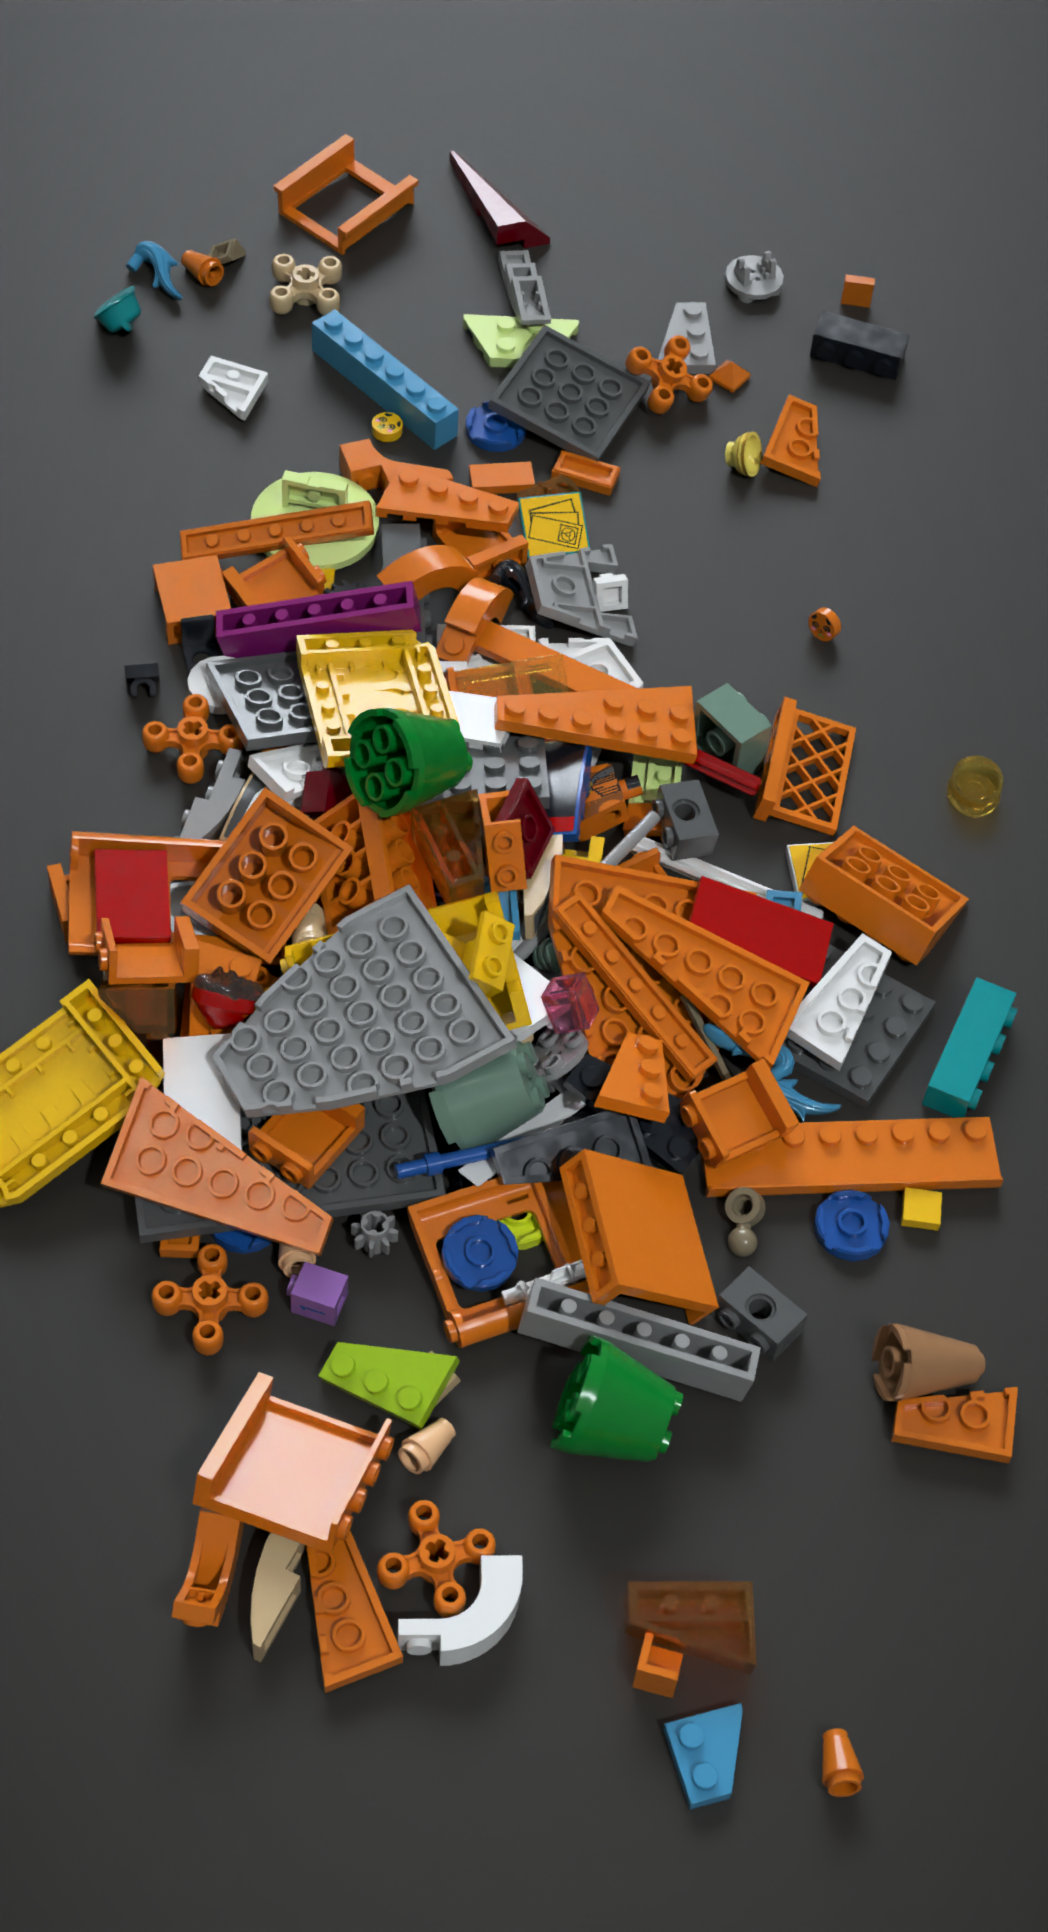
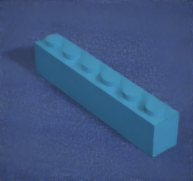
M334 309L312 322V351L387 412L398 415L402 419L403 425L432 449L436 450L457 436L459 409Z

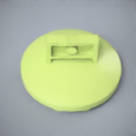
M285 470L281 479L275 481L262 491L256 499L251 512V519L369 500L372 506L374 535L304 546L309 555L310 563L313 566L318 565L321 569L334 568L338 570L357 562L373 547L379 532V517H376V504L370 494L357 483L331 473H297ZM280 550L268 551L263 553L270 557L273 554L279 552Z

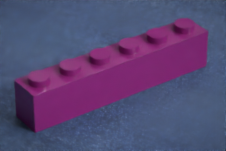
M413 581L216 611V638L224 656L233 658L296 651V635L411 629L415 632H421L420 604Z

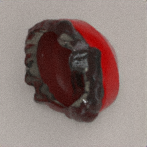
M218 966L212 973L199 974L195 978L191 998L195 1001L206 1023L211 1028L219 1030L237 1025L240 1021L242 1022L249 1015L253 1014L256 1010L254 1004L265 990L261 984L247 980L244 977H238L233 970L225 973L223 968Z

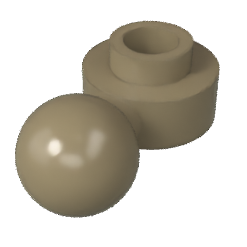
M739 1187L733 1190L725 1202V1211L728 1218L736 1223V1228L728 1236L727 1244L729 1250L738 1257H747L756 1250L758 1241L756 1234L751 1230V1226L760 1222L766 1209L763 1197L749 1187ZM752 1203V1210L748 1214H744L745 1206Z

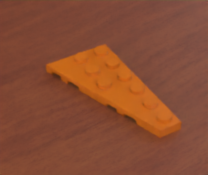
M692 686L497 696L494 704V729L688 764H694L697 757Z
M615 885L600 914V917L609 928L754 1060L759 1061L764 1058L771 1070L810 982Z
M142 1076L140 1077L102 1178L101 1185L103 1187L321 1256L333 1223L332 1216L281 1181L264 1166L262 1167L218 1132L186 1111Z

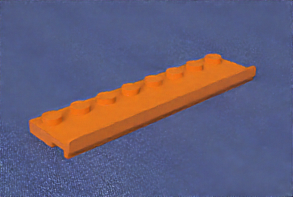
M990 1117L799 1123L789 1135L713 1169L710 1161L705 1160L701 1155L706 1182V1197H728L733 1190L739 1187H749L760 1195L834 1193L849 1189L861 1192L904 1191L905 1187L923 1190L998 1188L1003 1183Z

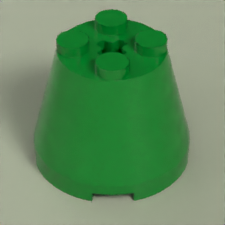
M382 707L368 709L360 713L353 720L348 730V733L352 736L350 756L344 758V766L349 786L362 807L368 806L383 818L402 815L456 787L464 778L465 773L469 772L473 766L472 756L467 752L466 743L460 731V725L455 719Z
M593 1334L590 1335L580 1349V1355L585 1356L583 1362H577L572 1374L569 1373L552 1425L553 1429L559 1430L558 1439L552 1438L550 1447L572 1455L640 1462L655 1460L658 1453L664 1454L669 1446L672 1431L667 1430L671 1415L676 1416L683 1401V1393L677 1392L672 1384L608 1340Z

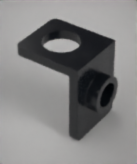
M213 615L181 619L182 651L188 675L195 666L192 661L194 656L198 654H207L210 657L218 656L215 645V620Z

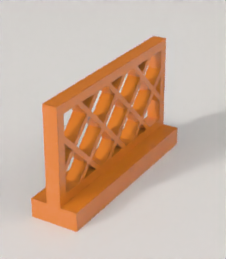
M784 697L774 717L753 818L766 822L770 815L834 836L837 831L856 728L797 709V700ZM797 721L810 725L814 732L804 736L797 726ZM836 733L845 736V743L836 746L828 734ZM819 738L828 750L817 753L810 742ZM802 746L809 757L799 761L792 752V749ZM833 756L840 765V768L831 771L823 759ZM813 763L822 773L821 776L814 779L804 768ZM794 771L798 773L804 782L795 787L786 776V774ZM826 781L835 791V794L828 797L818 787L819 784ZM807 789L817 799L816 802L808 805L799 794ZM791 797L799 809L793 811L780 807V802L785 798ZM823 807L829 815L830 821L817 819L812 811Z

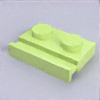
M634 754L631 776L638 775L644 794L630 798L628 803H652L656 799L659 785L681 782L682 763Z

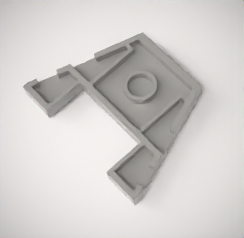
M604 544L600 549L592 551L590 547L580 548L578 553L566 555L564 551L529 557L525 566L537 614L605 638H610L627 646H634L638 637L632 616L600 612L590 572L615 573L618 563L613 544Z

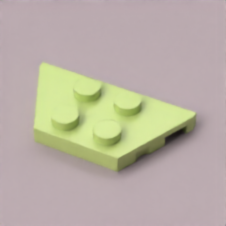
M463 314L464 329L470 330L473 335L474 344L478 350L483 352V357L490 367L513 368L544 325L568 338L578 333L579 320L551 319V324L521 325L517 317Z

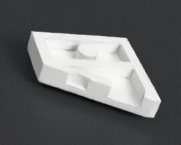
M210 356L199 374V385L241 420H246L268 383L267 372L214 356Z

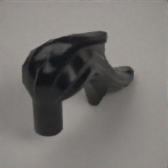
M510 559L496 564L494 571L489 577V581L511 589L520 601L521 608H524L529 617L538 625L548 629L554 628L553 619L537 614L528 574L517 561Z

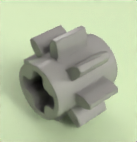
M370 1211L360 1214V1223L351 1224V1235L356 1237L354 1239V1248L356 1250L362 1248L368 1253L370 1258L374 1254L382 1252L388 1255L390 1249L389 1242H398L399 1231L393 1229L395 1226V1216L387 1217L381 1211Z

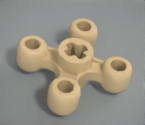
M279 254L274 257L272 261L273 277L279 282H288L289 285L287 287L283 285L276 286L271 290L269 303L273 312L276 314H287L292 310L295 302L304 306L316 304L318 312L323 316L334 309L339 311V293L333 288H323L324 284L332 285L338 283L342 277V264L337 257H323L317 268L308 264L296 266L294 258L289 254Z

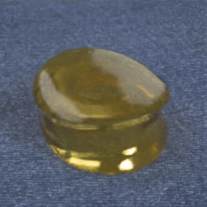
M980 755L962 758L954 767L952 776L947 784V796L951 805L958 812L969 817L977 818L991 813L1000 802L1003 788L1002 772L998 765L989 758Z

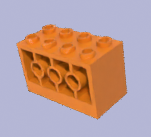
M352 794L314 820L354 848L321 894L328 935L338 931L336 925L346 916L410 884L426 909L437 907L419 812H406L402 815L383 818L368 806L362 807L354 794Z

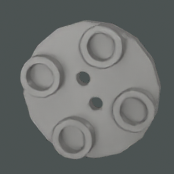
M766 251L762 257L749 255L732 260L726 268L725 281L727 286L738 295L740 301L751 303L754 300L778 296L781 293L784 276L781 268L776 264V259H771V252Z
M550 1028L538 1037L539 1043L534 1047L537 1062L534 1063L538 1077L542 1075L545 1077L551 1093L556 1089L560 1093H564L566 1088L562 1085L564 1082L562 1076L579 1064L587 1052L589 1041L579 1028L566 1029L559 1032L556 1028Z

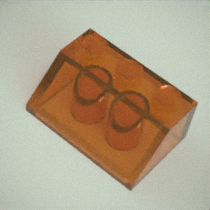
M105 974L98 989V997L137 1034H146L147 1039H166L169 1037L168 1033H175L181 1014L180 983L108 985Z

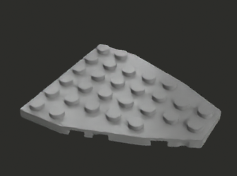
M410 884L343 918L336 925L338 931L327 942L323 943L320 940L312 947L313 955L301 966L295 963L261 995L254 1004L256 1007L255 1012L245 1023L240 1021L232 1030L231 1037L218 1047L213 1053L212 1058L247 1118L332 1110L449 1084L517 1048L515 1038L479 985L469 980L470 972Z

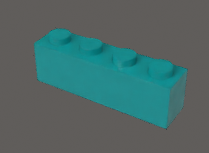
M976 977L928 1084L922 1105L953 1118L965 1117L968 1108L975 1111L983 1090L977 1088L979 1082L987 1083L995 1064L989 1061L992 1053L999 1056L1006 1039V1035L1001 1034L1003 1027L1010 1029L1018 1009L1012 1007L1017 993Z

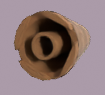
M888 1323L889 1325L881 1326L874 1339L872 1361H879V1374H873V1381L878 1394L885 1401L897 1402L974 1384L985 1371L984 1355L976 1345L899 1323Z

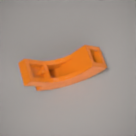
M431 545L405 554L376 576L383 585L413 581L418 600H420L430 592L440 588L450 587L461 592L465 585L473 578L479 576V574L456 548L447 545Z
M475 577L470 580L455 599L445 618L446 627L436 647L438 659L441 661H465L468 665L487 624L491 620L502 623L514 596L511 589L481 577Z
M203 1507L200 1509L189 1569L184 1584L174 1600L172 1618L182 1620L184 1624L192 1627H204L206 1625L218 1627L232 1585L244 1522Z

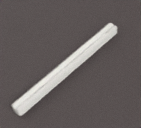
M644 837L630 851L635 855L639 852H647L657 848L661 853L659 862L661 866L699 881L701 876L740 890L755 892L757 896L765 899L767 890H772L698 858L673 861L669 848H665L663 844ZM802 902L801 912L823 919L824 912L821 909Z

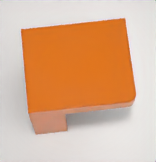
M646 1632L632 1687L673 1698L683 1654L653 1646L654 1634Z

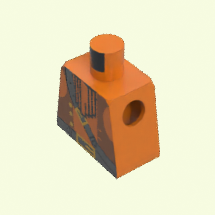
M612 764L591 766L589 796H586L584 819H581L580 843L590 839L591 836H596L628 820L629 814L625 800L644 794L638 775L618 781Z

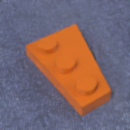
M790 394L788 395L760 462L764 466L814 487H818L821 480V473L818 471L820 453L819 449H817V436L819 433L816 405Z
M627 1032L595 1101L594 1107L665 1123L670 1109L662 1040L654 1039L648 1035Z
M1018 1387L1004 1388L1003 1392L984 1393V1390L969 1392L965 1396L946 1397L945 1395H934L897 1401L892 1442L1009 1464L1012 1458Z

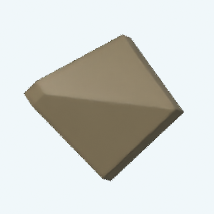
M233 238L212 245L208 256L215 257L220 260L221 264L245 256L246 251L237 238Z

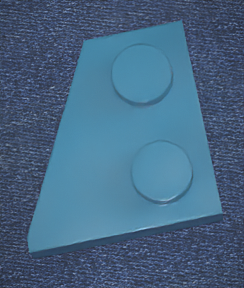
M741 1703L664 1724L663 1731L689 1810L730 1799L743 1713Z

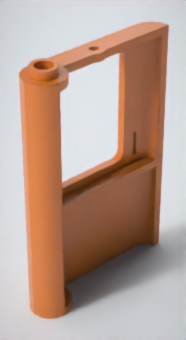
M72 831L69 859L68 955L98 956L94 950V933L96 932L94 849L167 850L171 929L170 883L174 880L196 881L225 841ZM171 930V941H170V943H173V941H174V932H172V930ZM195 935L197 940L255 957L220 936ZM287 943L271 963V966H281L280 959L285 958V946H287ZM264 961L261 962V965H269Z
M499 1178L484 1182L479 1187L473 1185L407 1207L412 1231L446 1318L443 1321L445 1335L450 1344L455 1342L459 1348L518 1329L525 1302H517L506 1306L503 1298L499 1297L470 1308L459 1306L436 1247V1243L446 1237L452 1225L464 1217L474 1215L488 1216L489 1219L497 1222V1220L501 1221L529 1212L534 1215L555 1269L564 1266L566 1263L570 1264L582 1259L563 1181L501 1185ZM587 1279L577 1282L575 1285L567 1286L568 1288L590 1294Z

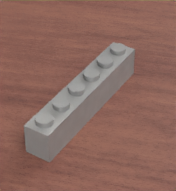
M535 1278L526 1298L517 1332L579 1352L587 1338L593 1334L608 1340L662 1378L742 1402L754 1382L761 1347L613 1301L605 1305L592 1302L591 1294L539 1278Z

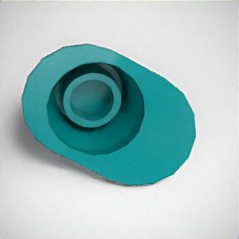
M130 286L111 297L98 308L93 318L97 319L111 333L122 329L128 332L134 329L132 323L141 314V308L135 296V287Z

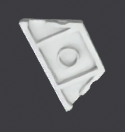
M548 638L538 639V643L636 688H643V681L610 638H593L590 640L568 638V643H549Z

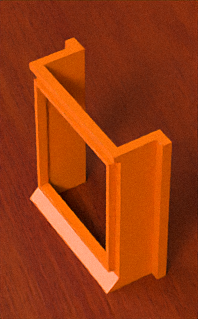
M345 134L273 185V190L278 193V210L280 215L341 255H344L348 247L406 204L414 205V188L418 185V180L409 175L398 184L393 185L355 160L354 139ZM347 172L381 194V196L338 227V236H336L295 208Z

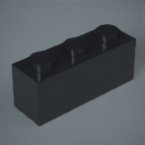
M823 311L813 335L810 357L896 380L905 358L910 335Z

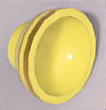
M753 431L746 432L735 441L728 442L725 449L727 465L735 467L738 473L745 476L754 477L758 473L762 458V447L758 434Z

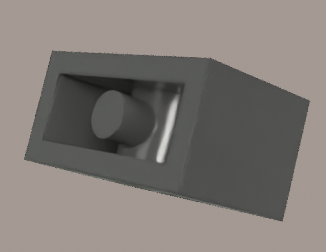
M699 779L659 785L656 799L652 801V811H655L660 816L662 842L665 848H669L673 861L713 855L719 833Z
M750 1266L719 1295V1308L715 1310V1314L726 1328L738 1332L747 1340V1343L761 1347L760 1355L764 1354L772 1362L802 1334L808 1316L807 1313ZM758 1313L766 1319H756L751 1314Z

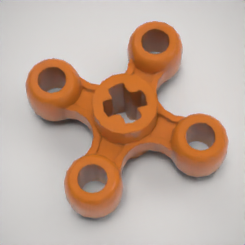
M675 335L669 339L664 348L665 357L663 360L654 359L650 351L641 346L633 348L625 360L626 369L631 374H647L651 376V384L654 389L648 397L647 404L649 409L655 414H664L670 409L674 402L673 392L677 389L685 391L687 397L696 403L705 401L712 392L713 383L708 376L704 374L693 376L687 373V365L684 360L690 352L691 345L684 336Z
M191 694L184 699L182 705L184 719L178 723L177 728H168L159 721H151L142 730V741L146 750L152 753H160L169 747L179 750L181 756L177 761V774L180 780L187 784H195L203 778V758L208 755L209 750L217 749L226 755L229 748L243 750L244 747L233 724L225 725L220 730L208 728L206 721L210 714L209 703L200 694Z
M207 1244L198 1252L197 1265L202 1277L198 1278L192 1287L184 1288L179 1287L178 1284L172 1281H162L153 1288L151 1294L153 1308L162 1316H173L180 1310L194 1312L199 1322L193 1329V1346L197 1352L206 1356L216 1354L223 1346L224 1335L219 1321L224 1319L227 1312L239 1311L247 1317L255 1318L263 1315L269 1305L268 1291L260 1283H247L242 1288L237 1289L226 1286L222 1276L228 1267L227 1253L223 1247L217 1244Z
M419 1500L410 1507L407 1517L411 1532L417 1535L420 1540L418 1549L409 1555H402L396 1552L385 1554L378 1562L377 1578L382 1586L391 1590L403 1587L413 1577L423 1578L435 1587L433 1604L437 1614L443 1618L454 1617L461 1614L466 1605V1593L463 1587L456 1583L453 1576L455 1569L463 1563L479 1566L481 1555L495 1554L496 1541L491 1532L482 1528L470 1531L460 1541H452L446 1535L440 1534L438 1530L440 1513L437 1506L431 1501ZM420 1517H427L428 1519H427V1520H421V1519H419V1518H420ZM476 1545H481V1546H484L485 1548H483V1549H478V1548H476L475 1546H476ZM436 1556L443 1557V1559L439 1557L438 1562H433L430 1560V1558L434 1560ZM396 1569L398 1572L391 1573L388 1570ZM446 1598H452V1599H454L455 1601H454V1602H446L444 1599H446Z

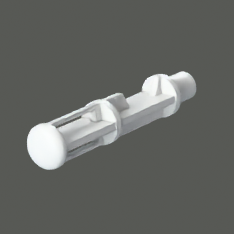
M581 1259L570 1264L566 1263L564 1266L552 1270L551 1274L539 1279L567 1287L587 1278ZM520 1280L515 1287L502 1291L501 1295L505 1305L509 1306L517 1302H525L534 1280L527 1283Z

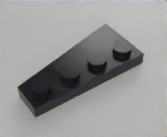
M586 1054L562 1085L596 1113L606 1111L607 1109L594 1107V1104L612 1065ZM668 1093L670 1113L665 1123L637 1117L648 1154L669 1172L682 1175L700 1152L697 1144L698 1139L692 1128L687 1127L681 1118L679 1103L682 1099Z
M611 1110L490 1148L501 1185L562 1181L559 1167L583 1149L652 1167L637 1117Z

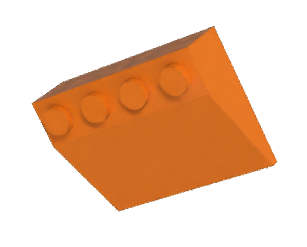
M264 787L182 899V912L213 933L271 965L354 848Z
M854 825L816 857L799 888L801 892L807 895L811 902L831 910L842 922L854 925L865 932L866 936L872 940L882 943L893 950L901 960L911 962L916 966L927 956L969 900L963 894Z

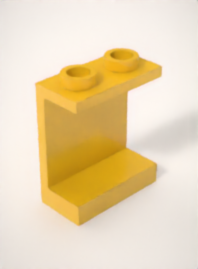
M485 910L480 913L475 939L464 943L446 933L443 934L470 972L469 980L476 982L485 996L490 998L503 992L515 925Z

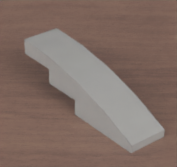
M499 251L498 261L504 285L520 324H551V315L542 277L537 275L535 263H531L529 251Z

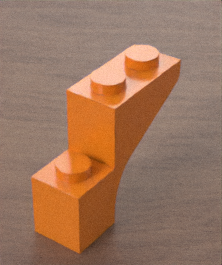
M370 438L339 445V468L343 477L357 483L365 490L381 487L384 493L399 465L450 481L454 479L451 472L446 469L389 460L377 452Z

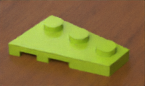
M337 1342L318 1377L323 1382L421 1430L460 1360L457 1356Z

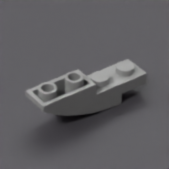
M229 748L224 761H218L214 787H208L205 799L195 797L191 809L184 811L181 821L182 832L180 836H175L176 838L219 840L229 814L246 783L245 779H241L243 773L242 750Z

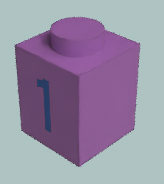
M304 1262L299 1275L294 1273L287 1287L286 1295L291 1297V1312L335 1326L348 1296V1276Z

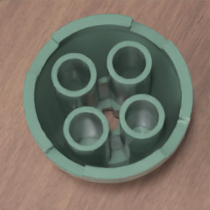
M516 1041L517 1048L449 1084L431 1087L432 1092H429L430 1101L438 1124L448 1144L456 1142L460 1148L459 1150L494 1143L543 1112L545 1108L544 1098L550 1097V1091L543 1075L538 1077L534 1063L537 1062V1057L530 1041L526 1043Z

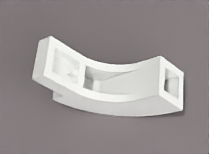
M481 1555L479 1569L480 1591L474 1603L463 1613L450 1618L399 1619L398 1645L400 1650H407V1653L412 1655H426L432 1650H439V1666L464 1663L490 1650L505 1635L515 1618L522 1586V1555Z

